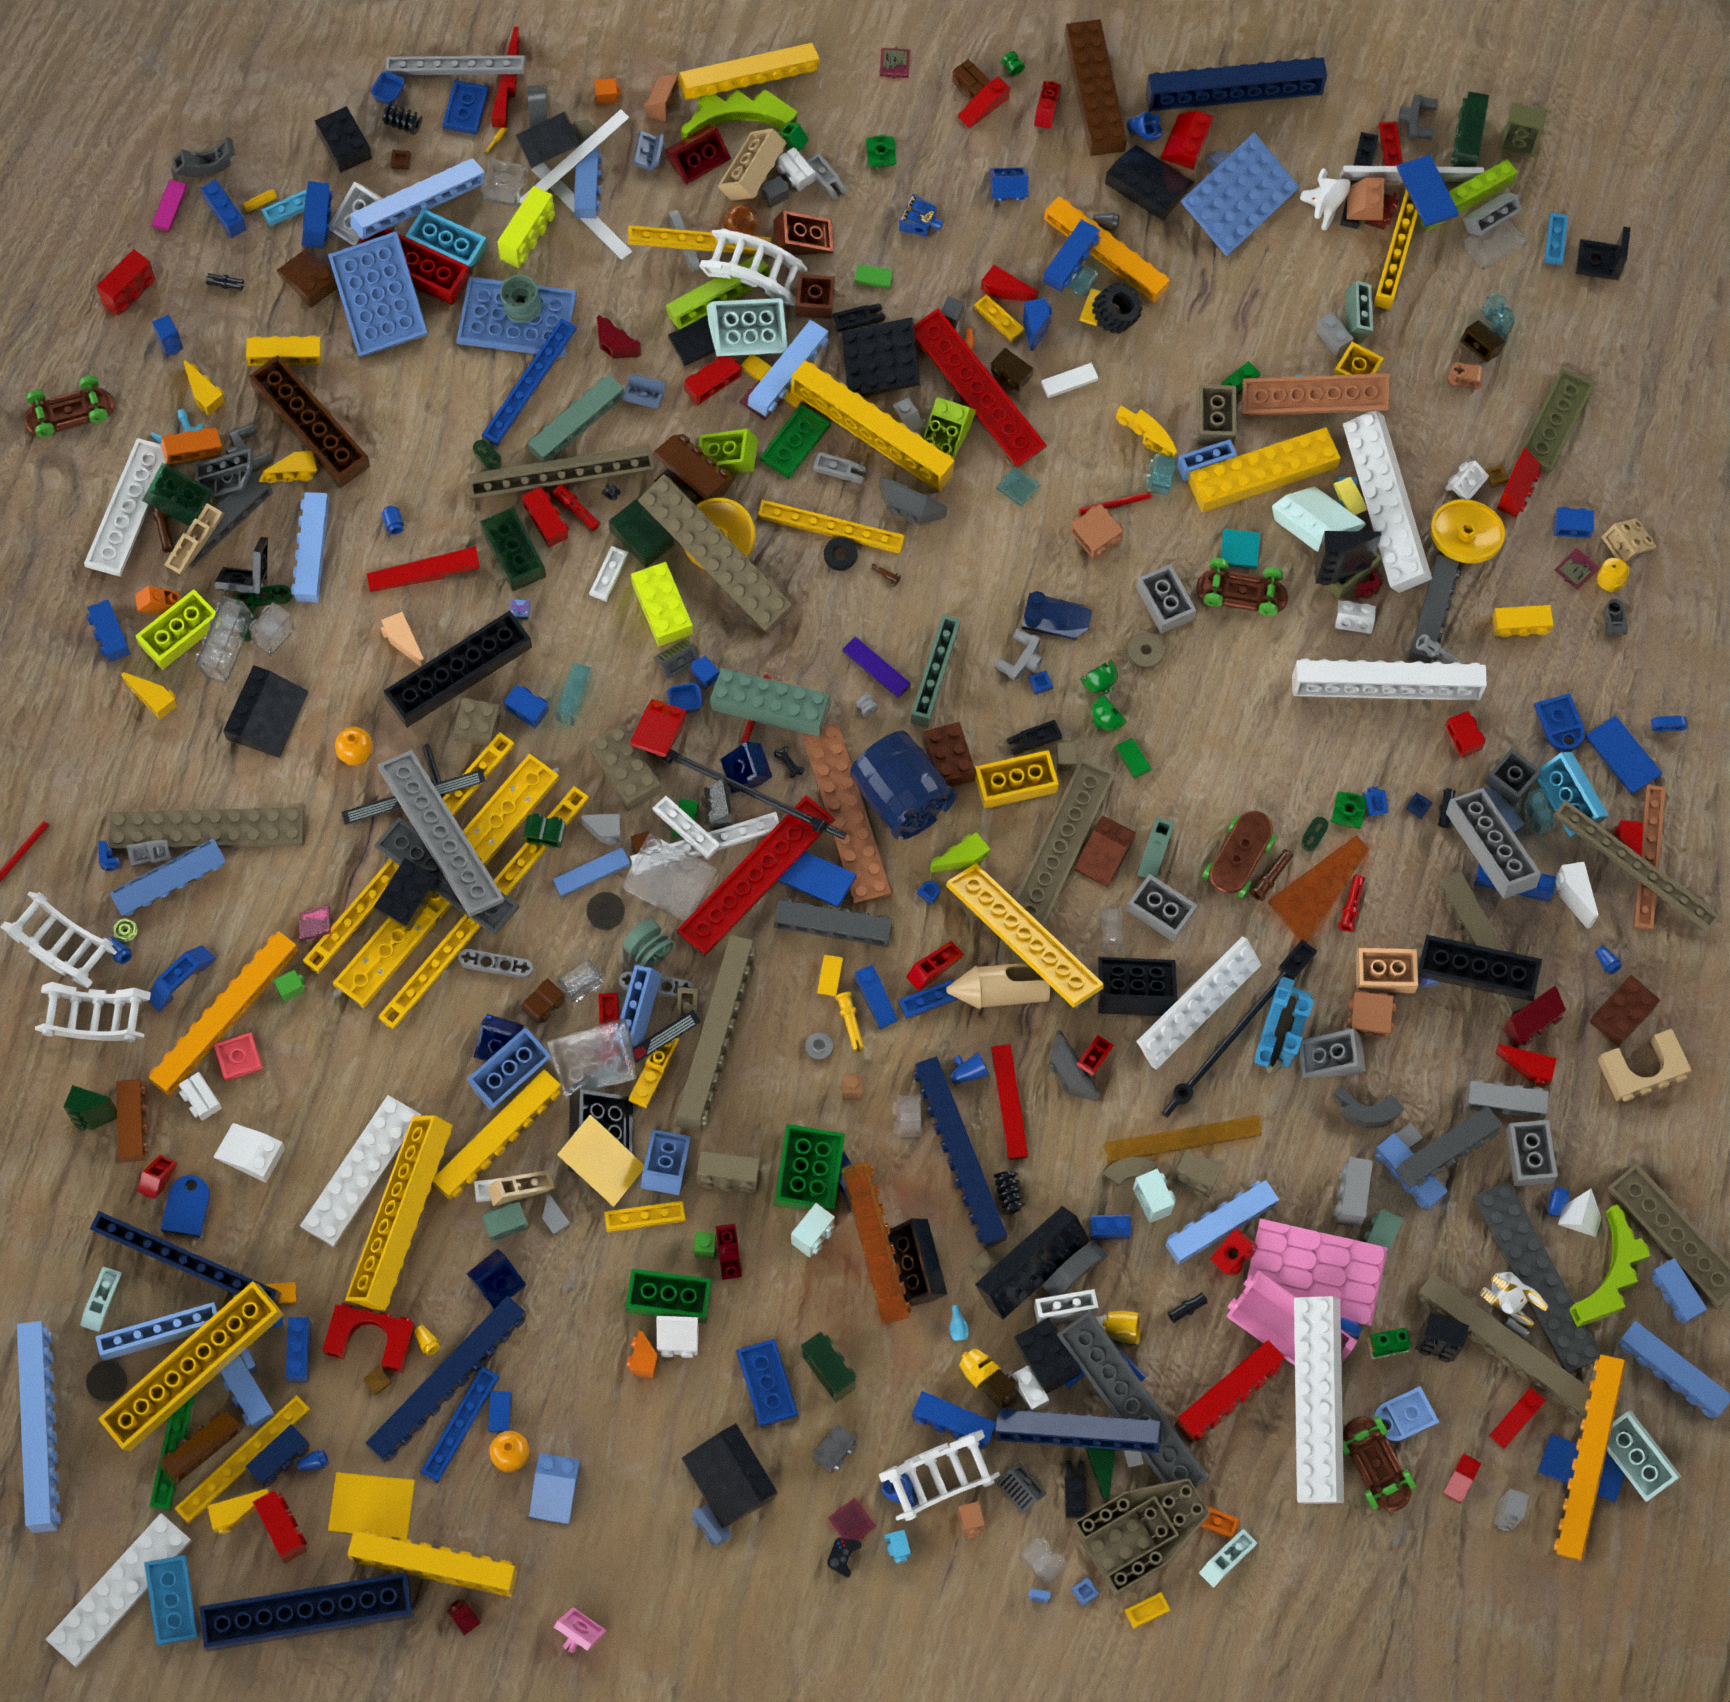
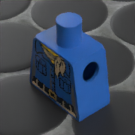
M912 194L899 220V231L927 236L931 228L941 230L944 220L936 218V206Z

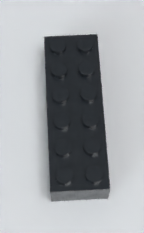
M1426 935L1418 968V977L1534 1001L1542 959Z
M1061 1206L976 1282L975 1285L988 1308L1001 1319H1004L1046 1282L1063 1263L1088 1244L1090 1240L1078 1217Z

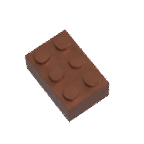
M960 722L923 731V743L927 755L943 775L948 786L954 787L975 781L976 771Z
M1630 975L1594 1013L1589 1022L1620 1047L1657 1007L1661 1000Z

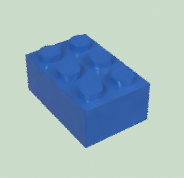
M308 181L301 246L323 248L324 242H328L333 191L329 190V183Z

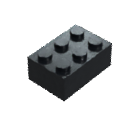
M347 106L314 120L317 133L340 173L372 159L370 146Z
M566 111L516 134L531 168L581 144Z
M404 858L377 900L374 908L380 914L411 931L441 884V881L437 876Z
M1430 1313L1421 1326L1415 1349L1419 1350V1353L1422 1355H1434L1440 1361L1453 1362L1463 1349L1470 1325Z
M1050 1318L1014 1337L1018 1350L1027 1365H1030L1046 1394L1080 1376L1077 1363L1058 1337V1332Z

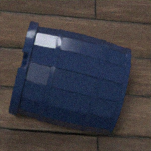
M904 730L891 733L874 743L860 755L850 769V776L857 784L860 792L879 817L892 829L891 834L897 840L899 836L902 840L909 839L933 825L937 821L935 816L942 810L946 813L957 798V792L954 788L948 786L943 775L931 759Z

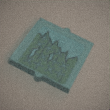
M1014 466L1007 475H1004V479L997 485L996 489L1022 507L1029 498L1033 497V493L1038 489L1040 483Z

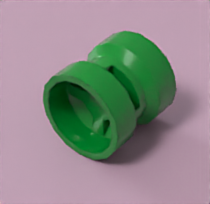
M1015 51L1008 52L1001 59L1002 64L1008 68L1011 76L1018 75L1025 68V64L1022 60L1018 59L1019 56Z

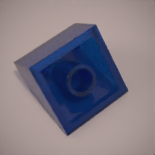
M744 742L720 759L726 777L750 788L760 786L773 777L761 743ZM730 787L731 793L740 792V791H738V790H736V789Z
M487 1014L480 1024L473 1057L488 1061L522 1031L524 1025Z
M498 1249L466 1273L476 1289L493 1309L507 1296L511 1298L526 1286V1283L509 1259Z

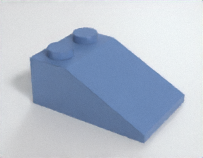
M652 1129L640 1188L680 1195L691 1136Z
M539 1453L529 1518L569 1525L581 1466L579 1459Z

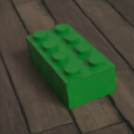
M632 1269L626 1312L651 1317H698V1323L706 1324L712 1280L709 1278Z

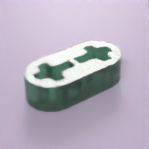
M485 440L476 441L473 444L474 455L487 469H500L502 465L501 456ZM478 447L485 448L486 453L482 450L478 451ZM489 457H490L492 460H496L497 463L494 464V463L492 462V463L490 464V459H489Z
M1314 818L1303 835L1301 846L1306 851H1314L1320 844L1328 829V822L1325 818ZM1319 823H1321L1322 828H1320L1319 831L1316 832V826ZM1314 836L1313 843L1308 845L1307 840Z

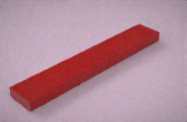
M1011 1044L991 1046L1008 1160L1028 1158Z

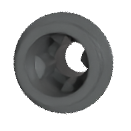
M1113 212L1093 215V220L1098 223L1099 227L1110 230L1118 229L1119 214Z

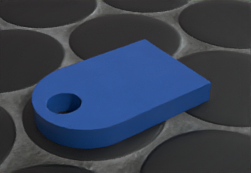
M1570 693L1534 704L1546 739L1553 748L1568 752L1580 746L1585 731ZM1566 737L1571 738L1573 744L1567 745L1563 739Z
M186 1175L180 1177L172 1184L161 1225L162 1232L201 1238L210 1200V1191L204 1180L194 1175ZM194 1181L197 1183V1187L192 1191L187 1190V1184Z

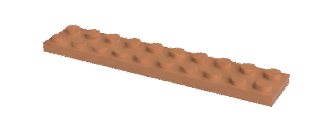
M838 722L825 725L820 737L802 733L824 809L835 818L831 826L847 833L844 840L834 835L833 838L842 867L855 873L857 876L849 889L854 906L891 896V890L859 788L850 776L852 765Z

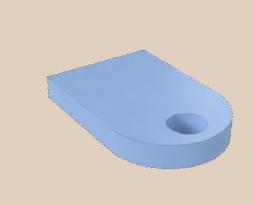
M1421 1386L1383 1403L1374 1414V1417L1379 1415L1382 1421H1387L1390 1424L1388 1434L1385 1435L1388 1442L1403 1441L1439 1423Z

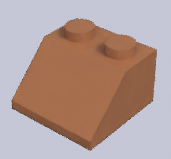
M674 73L659 77L656 84L653 83L650 90L651 95L649 98H646L644 103L646 116L663 122L667 121L679 95L678 74Z
M1366 177L1350 186V191L1347 195V220H1383L1384 178Z

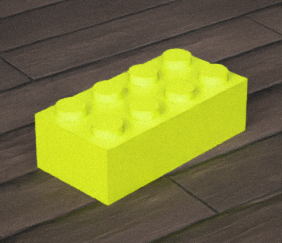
M532 187L497 241L500 260L518 269L522 263L524 264L527 261L528 253L536 247L537 239L545 233L548 222L554 219L555 212L552 194L538 187Z
M663 562L632 573L631 581L658 647L693 635L692 622L667 563Z
M193 589L135 636L139 646L164 670L218 627L221 621L215 610Z

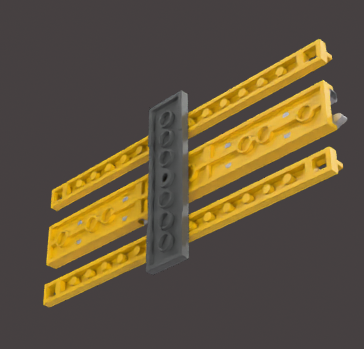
M499 732L464 774L483 769L486 780L512 750L515 743ZM528 754L463 830V833L484 866L490 862L525 821L527 815L531 814L560 780L559 768L552 770L534 756ZM481 784L448 793L442 798L453 817ZM573 786L547 818L559 817L566 822L567 826L588 802L589 796ZM398 817L374 845L378 851L390 860L303 959V963L309 966L310 970L318 974L375 909L374 905L404 858L437 876L441 884L411 931L388 918L333 982L336 988L334 991L335 998H339L345 993L355 1001V1004L364 1009L433 929L438 918H442L452 905L465 915L378 1016V1019L385 1023L386 1027L394 1030L481 927L496 936L519 909V905L510 899L508 895L549 846L526 842L493 880L503 895L504 902L469 917L415 828Z

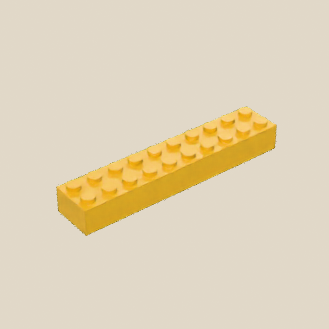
M804 360L794 372L791 380V392L803 399L804 402L938 492L951 479L955 460L950 454L943 453L935 444L928 443L920 434L913 433L905 424L898 423L890 414L883 413L875 404L865 401L860 394L849 390L844 383L834 380L829 373L819 370L814 363Z
M435 1115L412 1116L345 1301L359 1308L386 1310L390 1303L392 1291L397 1284L400 1269L404 1265V1258L411 1246V1239L417 1229L420 1214L424 1210L427 1195L431 1191V1184L434 1176L437 1174L440 1159L444 1155V1148L451 1135L452 1124Z
M252 1281L101 1415L98 1420L123 1450L131 1452L284 1315L263 1288Z

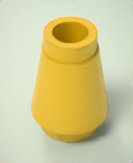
M424 1325L414 1330L422 1353L431 1356L440 1349V1341Z

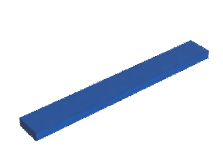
M562 318L560 319L482 433L484 439L496 446L499 445L576 332V326Z

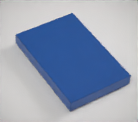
M454 80L442 124L443 129L478 135L490 90L489 86Z

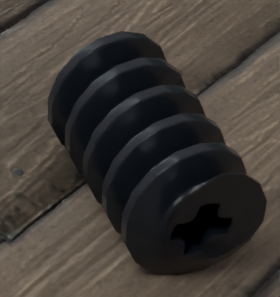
M389 102L383 112L382 120L384 124L391 125L393 128L397 127V129L404 130L405 132L410 131V134L415 135L420 129L422 116L417 118V112L411 115L410 109L404 113V107H401L398 111V105L396 104L391 108L392 103Z
M1004 1171L993 1175L997 1179L995 1181L996 1186H999L997 1188V1192L1000 1193L999 1200L1003 1201L1000 1204L1001 1208L1004 1209L1003 1215L1017 1213L1026 1205V1203L1019 1201L1024 1198V1195H1018L1022 1187H1016L1020 1180H1014V1177L1019 1175L1018 1172Z

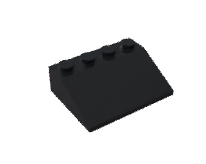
M1135 145L1117 159L1107 171L1105 184L1164 221L1192 187L1194 181Z
M1324 531L1315 560V584L1324 586L1335 584L1371 568L1382 535L1381 531Z
M253 665L223 730L226 740L279 758L309 693L308 690L272 671Z
M1098 957V979L1104 984L1103 989L1097 992L1098 1013L1163 1016L1178 1001L1175 960Z
M579 1089L570 1095L569 1139L587 1117L591 1115L632 1153L633 1102L629 1101V1096ZM568 1165V1171H570V1172H575V1171Z
M737 1423L717 1433L681 1458L722 1528L771 1502L777 1496V1490Z

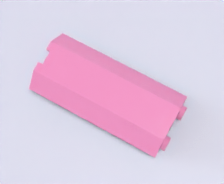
M1257 1271L1254 1277L1249 1275L1243 1284L1246 1288L1239 1298H1233L1227 1308L1230 1311L1226 1317L1261 1342L1265 1343L1269 1339L1285 1359L1295 1365L1294 1298L1296 1297L1260 1271ZM1341 1330V1364L1357 1343V1340Z

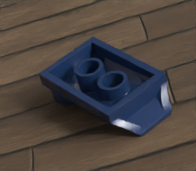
M1035 591L1029 593L1022 629L1077 640L1083 632L1088 630L1092 610L1084 605L1048 597L1042 592Z

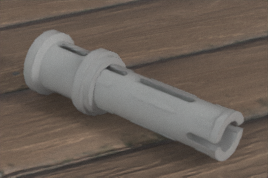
M1423 634L1418 638L1416 648L1425 651L1430 658H1437L1444 664H1451L1453 662L1465 664L1442 649L1441 644L1432 641L1428 635Z

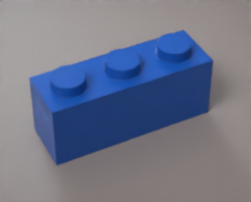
M216 179L201 187L203 199L231 238L247 230L244 218Z
M107 599L87 607L89 614L86 616L90 626L94 625L96 628L93 631L96 641L101 640L102 646L99 648L103 657L107 656L109 662L130 655V650L109 600Z
M288 1317L286 1379L288 1382H309L311 1321L309 1317Z

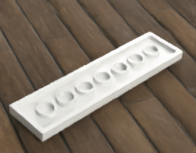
M139 438L136 439L84 562L85 567L121 577L149 510L150 500L154 498L167 466L161 450V444Z
M1241 937L1136 1041L1152 1068L1157 1070L1261 966L1247 938Z
M387 1095L300 1227L330 1246L335 1247L400 1150L412 1116H421V1114Z
M160 1513L45 1640L77 1668L148 1590L144 1562L179 1556L192 1540Z

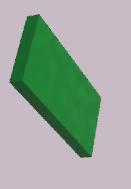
M800 404L761 454L759 461L787 479H790L829 429L831 422Z

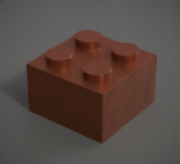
M798 275L796 317L832 319L835 276Z

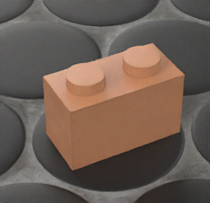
M979 1501L959 1506L957 1516L963 1538L974 1539L980 1537V1533L984 1531L985 1523Z

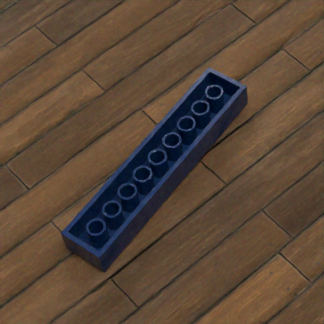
M1312 57L1310 59L1279 60L1270 63L1241 64L1239 66L1207 67L1198 70L1189 69L1187 71H1171L1166 73L1155 72L1148 74L1145 92L1148 112L1323 95L1327 71L1324 57Z
M407 1572L199 1606L203 1646L207 1652L414 1617Z

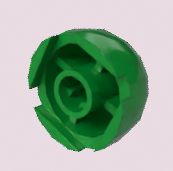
M1112 660L1108 661L1109 665L1105 662L1088 672L1086 679L1084 676L1079 678L1088 691L1106 694L1114 689L1112 685L1117 682L1118 671Z
M1103 694L1095 700L1091 707V715L1094 718L1091 722L1098 729L1102 727L1104 730L1112 732L1118 730L1127 722Z

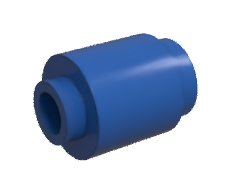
M394 506L384 508L381 515L386 530L392 535L401 533L404 530V522L399 508Z
M1341 1317V1330L1352 1338L1358 1339L1362 1329L1358 1327L1359 1323Z

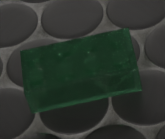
M1468 91L1467 97L1462 99L1458 114L1459 121L1455 131L1456 137L1453 143L1454 150L1450 163H1453V167H1476L1489 101V95Z
M514 507L480 521L481 531L512 592L546 577L545 567Z

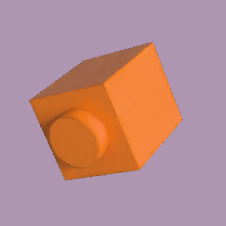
M615 78L594 80L597 105L618 103V95H621L620 84L616 85Z

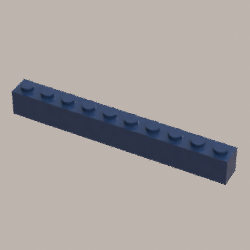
M936 1056L915 1064V1071H912L915 1082L920 1083L921 1088L919 1092L922 1099L927 1101L928 1106H926L929 1117L934 1119V1131L942 1139V1142H940L941 1149L949 1157L947 1164L950 1171L954 1170L956 1175L954 1182L957 1189L961 1188L963 1196H961L964 1207L968 1206L970 1211L968 1217L971 1225H975L977 1232H975L977 1241L982 1243L984 1248L1006 1241L1007 1233L939 1060Z
M98 1211L90 1227V1230L232 1294L238 1295L253 1281L263 1288L276 1305L282 1295L278 1290Z
M507 1296L365 1442L367 1447L384 1463L387 1460H393L398 1454L397 1450L402 1445L406 1446L413 1437L411 1435L416 1430L420 1431L427 1423L426 1420L431 1415L435 1416L441 1409L440 1405L445 1400L448 1402L455 1395L454 1391L459 1386L462 1387L468 1382V1376L473 1371L477 1372L483 1366V1361L496 1353L498 1350L497 1346L501 1342L505 1343L511 1337V1332L515 1327L519 1328L526 1321L525 1311Z

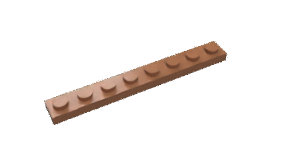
M1647 784L1645 787L1642 820V858L1659 870L1666 787ZM1638 880L1633 928L1652 931L1654 929L1657 894Z

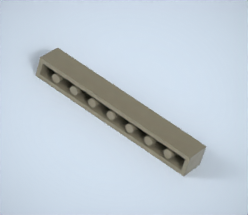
M1459 871L1440 879L1437 886L1438 894L1446 901V908L1450 914H1453L1457 929L1464 934L1465 943L1504 951L1462 872ZM1493 993L1501 1003L1502 1012L1507 1014L1509 1018L1532 1002Z

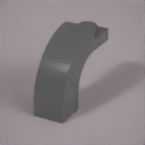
M545 85L527 86L530 127L547 120Z
M227 137L214 149L206 152H191L182 149L172 158L175 174L200 177L221 172L231 165L230 158L235 155V149L232 139Z
M1342 1086L1337 1088L1333 1095L1337 1105L1344 1107L1341 1116L1350 1123L1365 1128L1385 1126L1398 1118L1405 1109L1392 1094L1374 1106L1358 1103Z
M1095 1242L1090 1245L1086 1244L1063 1263L1044 1283L1043 1287L1051 1296L1067 1294L1082 1276L1103 1262L1108 1255Z

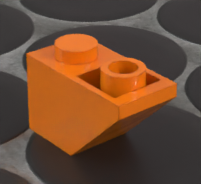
M150 585L135 594L137 611L152 615L164 613L180 600L179 592Z
M638 1330L637 1336H633L631 1347L634 1348L633 1355L628 1356L627 1367H630V1374L654 1379L658 1355L643 1331Z

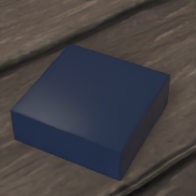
M1416 792L1406 806V810L1422 819L1432 805V802Z

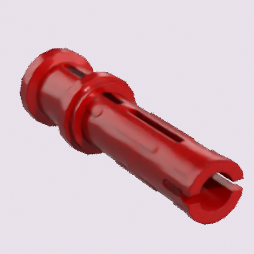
M560 484L552 495L558 497L563 502L565 508H570L592 531H595L601 523L578 501L577 496L572 494L565 484Z
M1353 875L1346 906L1341 911L1343 915L1341 922L1338 923V928L1345 932L1355 931L1354 923L1359 915L1357 907L1365 877L1362 875Z

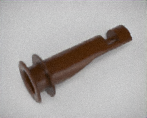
M874 563L871 565V569L892 581L891 584L894 582L896 586L900 581L901 575L897 576L898 573L893 574L882 567L878 568Z

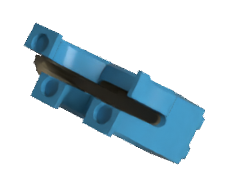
M1285 977L1280 979L1273 995L1254 1059L1256 1064L1264 1066L1267 1075H1272L1279 1071L1281 1066L1287 1068L1292 1066L1303 1038L1301 1035L1306 1019L1309 1017L1314 1003L1312 993L1293 987L1295 980Z

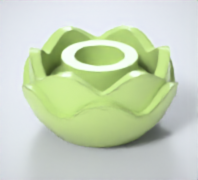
M126 918L119 920L113 926L114 937L121 942L133 940L137 935L136 923Z

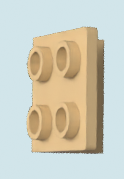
M1636 518L1615 523L1601 536L1615 558L1623 560L1626 564L1637 554L1656 548L1653 539L1647 534L1642 523Z

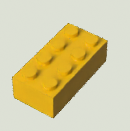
M1049 750L975 766V780L983 809L1050 795L1058 791L1059 783Z

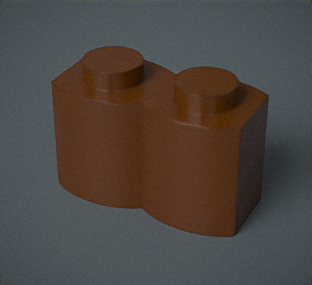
M547 978L521 1004V1010L538 1025L541 1022L545 1023L551 1017V1011L555 1008L559 1009L564 1004L565 993Z

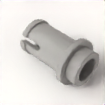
M1509 1318L1504 1326L1523 1340L1530 1333L1529 1330L1518 1324L1515 1318Z

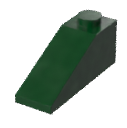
M1085 1447L1104 1503H1107L1110 1497L1115 1451L1117 1450Z

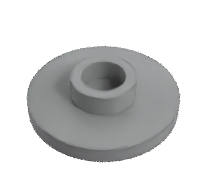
M824 1033L812 1034L806 1041V1052L810 1057L817 1060L827 1058L833 1049L831 1038Z

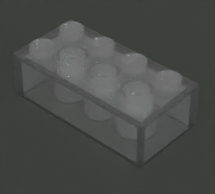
M222 596L221 601L217 604L215 616L210 621L208 633L204 636L201 650L195 658L196 666L208 679L227 683L245 636H247L254 615L243 601Z

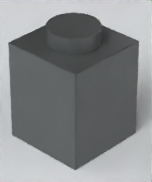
M781 176L761 185V194L770 208L789 199L790 186L787 181H783Z
M948 296L941 309L943 315L955 329L964 313L965 302Z

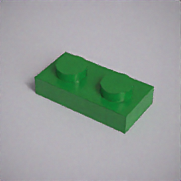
M1247 361L1226 378L1221 385L1236 386V395L1243 391V379L1259 378L1261 372Z

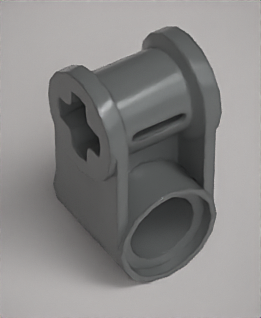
M1611 599L1603 610L1606 635L1611 636L1612 634L1619 633L1626 635L1628 625L1625 618L1624 605L1619 599ZM1610 607L1615 608L1617 612L1611 611Z

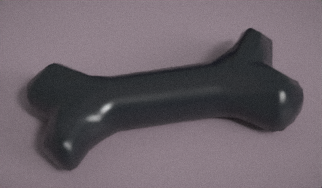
M788 746L774 751V756L781 758L790 769V778L803 774V767L795 765L787 752Z

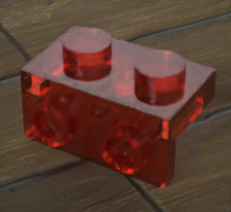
M1394 191L1393 196L1384 193L1383 220H1365L1364 223L1384 230L1386 224H1390L1394 215L1391 214L1392 209L1396 210L1399 200L1396 197L1398 192Z

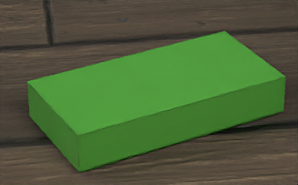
M857 264L854 283L890 289L893 270Z

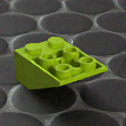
M936 397L923 439L928 443L935 444L940 451L950 454L954 459L971 428L976 410Z

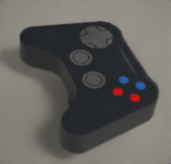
M837 1538L827 1561L828 1567L843 1577L849 1578L851 1571L847 1562L853 1551L861 1549V1542Z

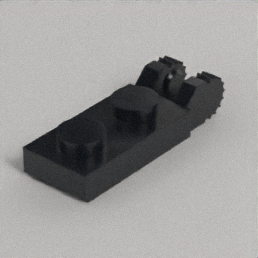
M873 304L833 313L832 318L838 333L885 320V315L883 313L870 315V313L873 314L882 310L881 304Z
M1052 720L1009 737L1007 743L1010 745L1021 740L1024 744L1011 749L1012 754L1016 755L1025 750L1028 751L1062 739V734L1056 720Z
M1066 1461V1476L1064 1477L1065 1518H1082L1086 1515V1486L1083 1461H1078V1476H1071L1072 1464L1071 1461Z

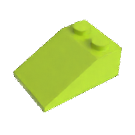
M749 429L700 435L698 446L703 449L704 454L717 461L716 464L721 468L736 474L754 472L758 438Z

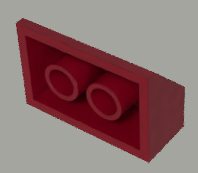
M710 124L664 150L671 166L686 185L731 159L718 128Z
M1553 986L1508 1019L1503 1031L1517 1048L1522 1044L1524 1046L1528 1045L1534 1040L1533 1036L1536 1034L1542 1035L1549 1029L1547 1026L1552 1023L1556 1025L1564 1018L1563 1014L1566 1009L1556 986Z

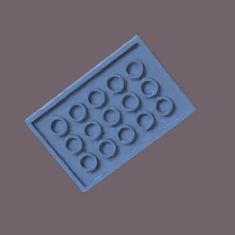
M1254 132L1180 202L1224 255L1227 256L1300 187Z
M397 231L328 254L360 358L429 335Z
M469 277L456 342L463 345L537 354L561 318L570 324L572 323L577 291L537 286L542 301V310L539 316L528 323H517L510 320L504 310L500 297V287L504 281ZM567 345L559 357L565 358Z

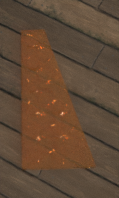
M1357 835L1269 899V905L1300 941L1303 939L1305 942H1308L1352 874L1368 853L1369 849Z

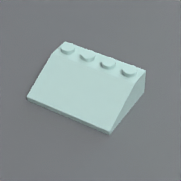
M782 298L712 301L707 305L708 324L717 357L784 353L787 349Z
M1315 486L1285 495L1272 505L1274 520L1317 552L1324 531H1359L1366 525L1364 521Z

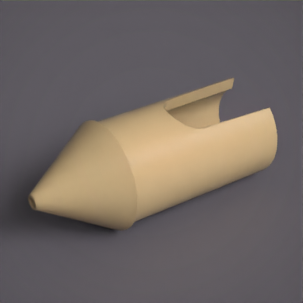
M1026 962L982 967L974 966L946 987L948 994L978 1009L1048 1002L1050 999V985Z

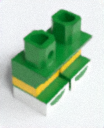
M1406 1327L1371 1334L1367 1339L1372 1359L1390 1356V1353L1391 1355L1409 1352V1347H1411Z

